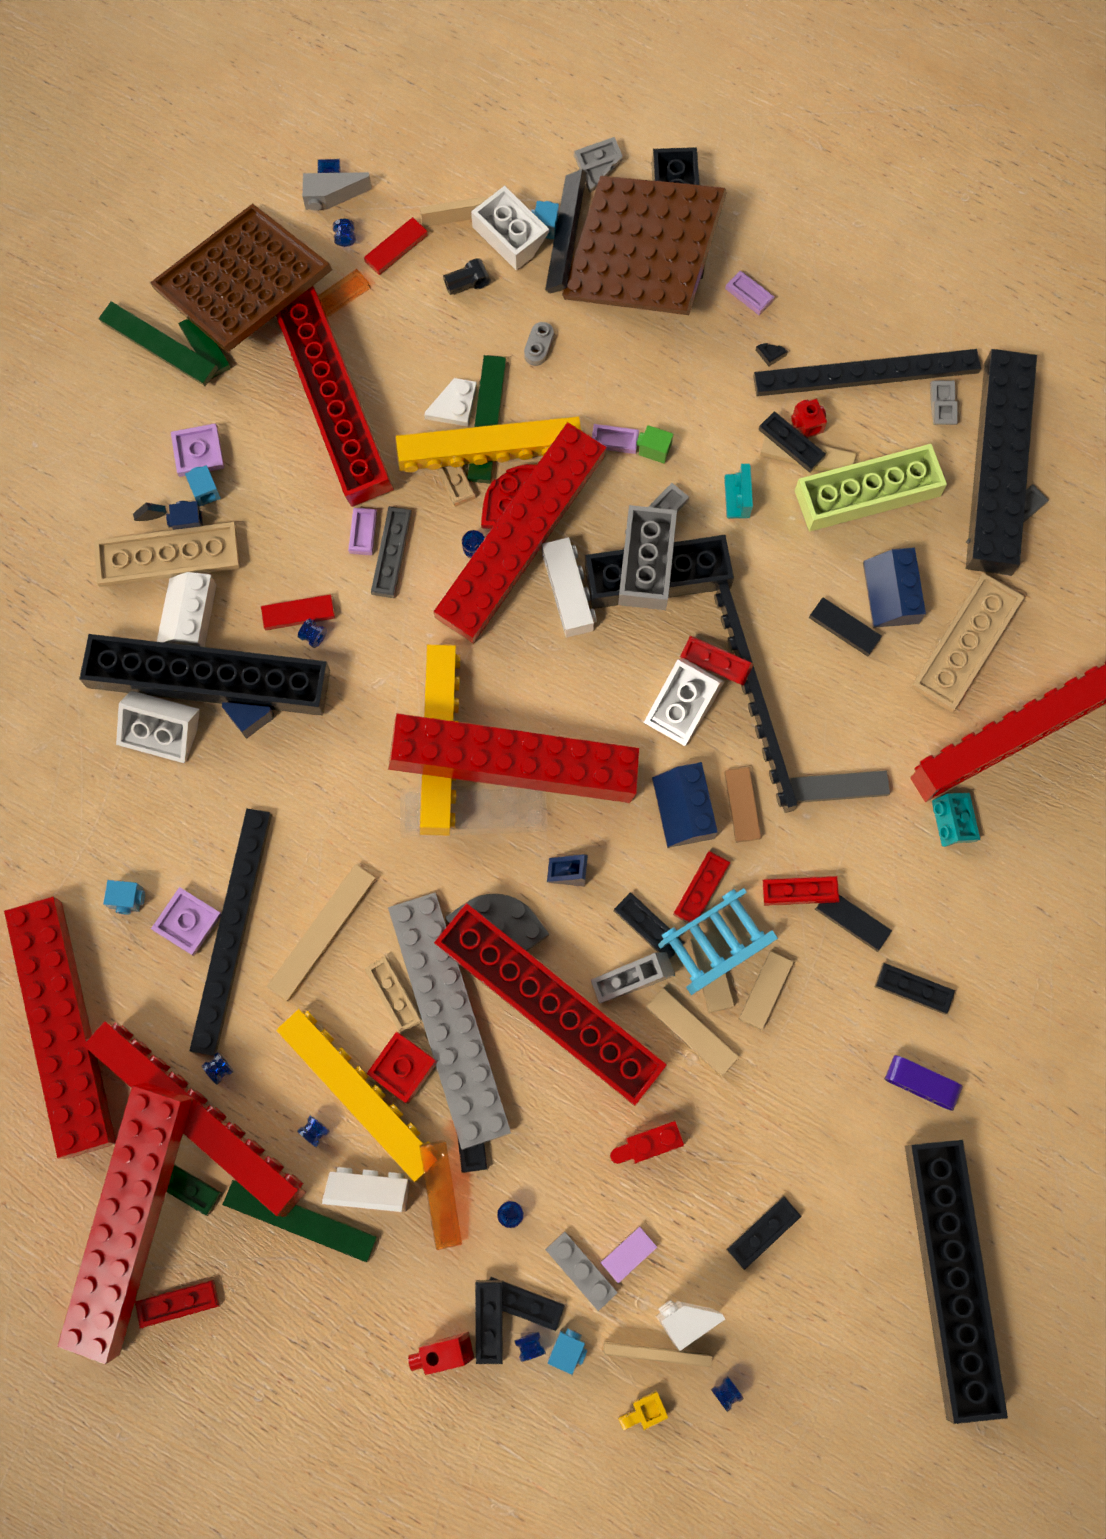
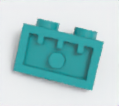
M741 464L739 473L726 474L724 477L726 517L728 519L750 518L753 508L750 464Z
M949 793L932 800L942 847H948L955 843H972L981 840L970 793Z

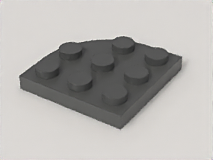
M486 894L466 902L526 951L549 936V933L533 911L514 897L503 894ZM465 904L445 917L448 923L453 920Z

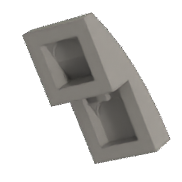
M932 381L930 383V398L933 425H957L955 381Z

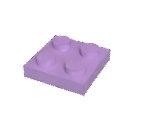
M216 423L171 432L176 470L179 477L186 476L185 473L190 472L195 467H203L207 465L209 471L225 469Z
M179 887L151 929L194 956L221 917V913Z

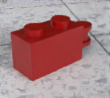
M676 1121L626 1138L625 1145L614 1148L611 1151L610 1159L615 1164L632 1159L633 1163L636 1164L683 1147L684 1143Z

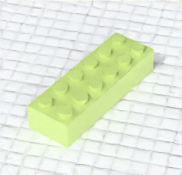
M932 444L799 478L795 494L810 532L940 497L947 483Z

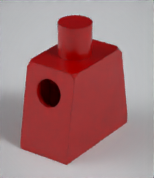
M469 1332L426 1343L419 1347L418 1353L408 1355L411 1371L423 1369L425 1375L465 1366L475 1359Z

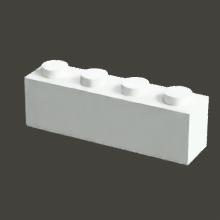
M569 537L542 544V556L565 637L593 631V625L597 622L594 609H589L587 602L590 601L589 590L587 587L583 588L581 581L584 579L583 569L576 564L575 559L578 558L576 546L571 545Z

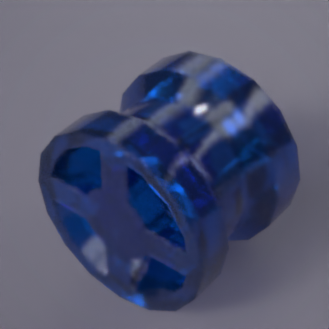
M345 218L333 222L335 244L341 247L353 245L356 242L354 222Z
M470 530L463 535L462 547L467 557L471 558L485 539L481 532Z
M309 618L301 626L297 637L302 641H308L309 646L316 648L325 638L327 628L316 625V622Z
M219 1052L214 1055L213 1060L201 1065L216 1085L221 1083L225 1075H231L234 1072Z
M310 1115L307 1118L306 1125L300 1127L297 1132L317 1148L322 1136L327 1135L330 1130Z
M513 1201L503 1203L497 1213L499 1222L506 1228L517 1227L522 1222L524 1215L522 1207Z
M534 1332L514 1340L515 1345L519 1347L521 1352L519 1356L521 1362L534 1359L546 1353L544 1347L540 1345L539 1340L541 1336L539 1332Z
M728 1376L723 1379V1383L720 1386L711 1388V1391L726 1412L732 1409V1405L735 1402H741L744 1399Z

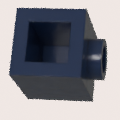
M178 501L176 504L169 505L170 513L166 514L169 528L172 527L173 530L203 526L202 510L197 501Z

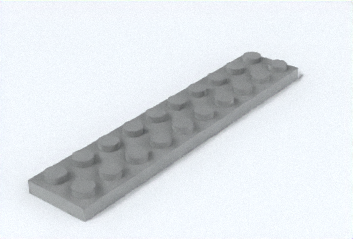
M436 893L388 907L434 1059L438 1061L436 1067L461 1149L464 1150L511 1134L458 963L434 944L446 928Z

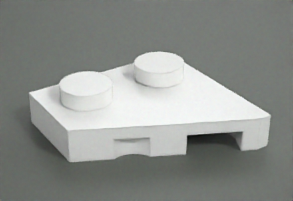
M454 378L425 411V419L468 427L477 382Z

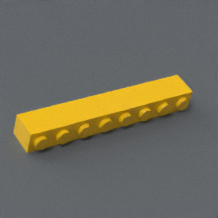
M578 416L397 435L396 451L399 471L415 472L418 469L426 468L437 470L444 466L461 467L464 464L472 463L483 465L487 461L503 463L510 459L520 458L521 460H528L532 457L543 456L567 422L581 430L580 419Z
M427 644L424 717L453 721L454 713L459 711V698H454V691H459L460 676H455V668L460 669V654H456V645ZM422 774L420 835L450 836V828H455V813H450L451 804H456V790L451 789V781H456V779Z
M298 1009L276 1031L414 1182H417L439 1161L435 1156L439 1152L429 1141L424 1144L418 1138L421 1133L411 1122L408 1125L404 1123L400 1118L404 1114L394 1103L389 1106L383 1100L386 1095L377 1085L373 1087L369 1085L366 1081L369 1076L360 1066L355 1069L348 1062L352 1059L351 1056L342 1047L339 1050L335 1048L332 1044L335 1039L326 1029L320 1031L315 1026L318 1022L308 1010L303 1013Z

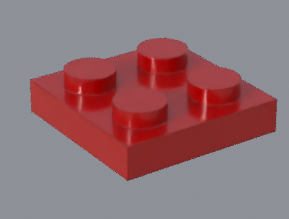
M396 1031L366 1074L404 1103L409 1104L438 1061Z

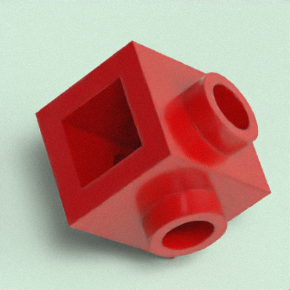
M817 398L810 401L806 399L795 405L793 415L791 416L792 425L806 438L824 432L827 424L826 411L822 405L820 406Z

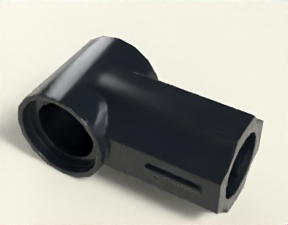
M480 258L470 260L462 269L443 275L446 289L450 295L471 287L482 289L491 282L486 267Z

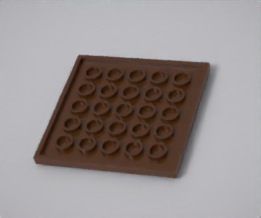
M600 176L570 268L567 288L562 293L563 298L572 301L689 315L725 201L726 189L724 187Z
M252 203L156 277L150 284L155 291L228 353L330 273L332 268L330 263Z

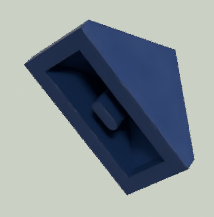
M222 702V708L246 739L274 719L271 707Z
M588 855L549 858L547 882L585 887Z

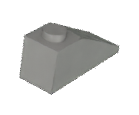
M369 172L303 173L302 197L306 210L329 209L371 190Z
M667 952L653 953L591 979L598 1002L603 1003L674 977L675 973Z

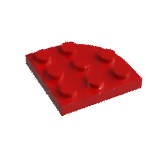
M526 464L512 467L506 470V473L492 481L483 501L481 528H493L536 465Z

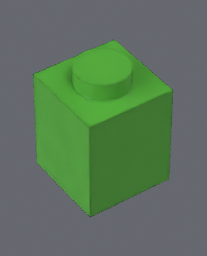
M647 425L645 433L640 432L636 445L640 446L639 455L665 464L672 445L673 433Z

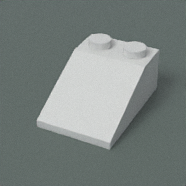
M684 658L678 659L644 723L686 746L713 704L725 681Z

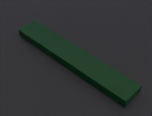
M110 301L98 318L104 325L203 386L208 384L218 370V367L212 362Z
M484 355L474 427L498 425L506 357ZM487 461L483 465L469 464L468 481L491 484L494 461Z
M232 1180L222 1204L366 1263L377 1240V1237L298 1205H295L286 1217L276 1216L236 1180Z

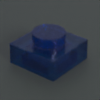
M318 159V173H341L340 159Z

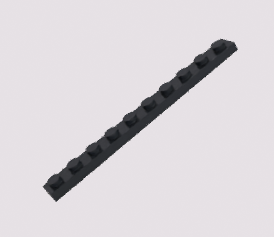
M977 349L759 371L754 372L753 379L756 397L978 374L981 366Z
M728 583L720 584L716 594H714L716 607L721 608L723 614L721 616L723 629H727L730 636L727 638L729 649L735 652V656L753 663ZM753 665L744 686L741 685L744 695L748 694L750 703H748L749 713L751 717L755 716L757 723L755 725V732L757 738L762 739L764 745L762 748L763 758L765 762L769 761L770 764L769 777L771 783L776 784L778 793H776L777 803L779 807H783L785 813L792 812L797 807V801Z
M246 808L189 1051L215 1057L217 1054L272 814L270 812Z

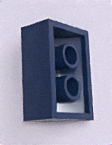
M915 548L892 549L864 560L863 567L873 628L920 624L926 615Z
M702 762L678 766L652 777L667 848L716 838L718 831Z

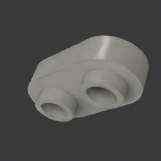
M538 322L532 327L524 349V357L528 364L538 366L545 362L554 337V331L550 324ZM537 349L539 352L534 353L532 350Z

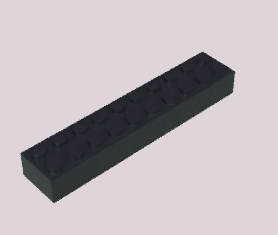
M991 349L984 362L968 536L970 540L966 558L967 570L1012 576L1020 566L1037 355Z
M88 634L79 680L89 689L124 693L134 691L149 696L218 704L227 702L271 707L272 710L323 716L330 668L327 661Z
M963 1140L905 1146L946 1420L953 1424L1007 1419V1408Z

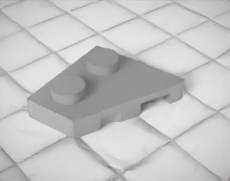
M615 137L574 151V157L579 169H583L587 173L585 184L589 193L593 192L597 187L600 176H608L622 161L623 156Z

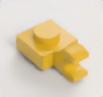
M655 1391L632 1402L635 1411L618 1418L623 1430L638 1423H641L645 1430L668 1419V1415L658 1392Z

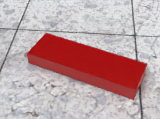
M412 217L365 255L364 262L378 275H381L427 237L428 231Z
M331 594L261 606L265 631L335 619Z
M689 636L680 655V658H684L695 665L744 686L754 665L749 661L692 636Z
M708 851L673 915L686 923H690L701 916L730 862Z
M837 876L762 880L764 906L839 902Z
M211 1280L135 1301L139 1327L144 1328L219 1307L215 1281Z

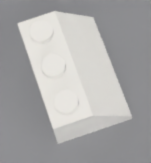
M503 186L471 211L472 227L515 270H518L533 258L549 233V228L506 186Z
M186 572L169 578L157 642L205 647L217 586L211 575Z
M130 691L119 702L116 745L185 763L198 729L199 709Z
M337 1167V1172L329 1173L322 1204L406 1212L410 1180L404 1179V1174L389 1172L388 1177H379L378 1171L363 1170V1174L358 1175L352 1174V1168Z
M672 1300L662 1305L658 1309L660 1313L656 1316L679 1351L725 1320L723 1314L715 1309L680 1301L674 1303Z

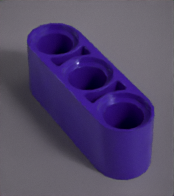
M897 1055L893 1056L884 1078L887 1082L951 1111H954L963 1088L961 1084Z

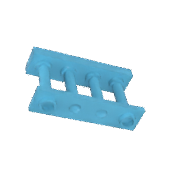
M744 888L739 892H736L735 889L731 890L722 897L724 901L681 929L676 931L673 927L662 935L663 940L658 944L660 949L670 943L691 975L690 980L692 983L686 986L691 995L778 939L773 930L767 934H764L763 931L760 932L738 900L746 893ZM728 905H731L752 937L750 938L752 944L747 947L739 944L719 914V911ZM708 918H711L732 950L730 951L732 957L727 960L719 957L699 927V924ZM689 930L712 963L710 964L712 970L707 973L698 969L678 937Z

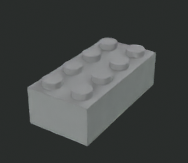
M629 505L618 605L666 610L677 510Z

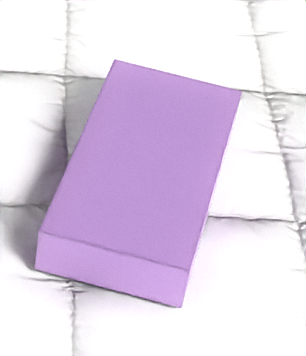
M741 270L726 284L725 289L758 315L774 301L772 294Z
M594 424L592 438L607 447L606 450L636 454L639 430Z
M353 508L349 554L373 555L377 509Z
M638 1227L603 1259L601 1264L619 1283L651 1254L657 1246Z

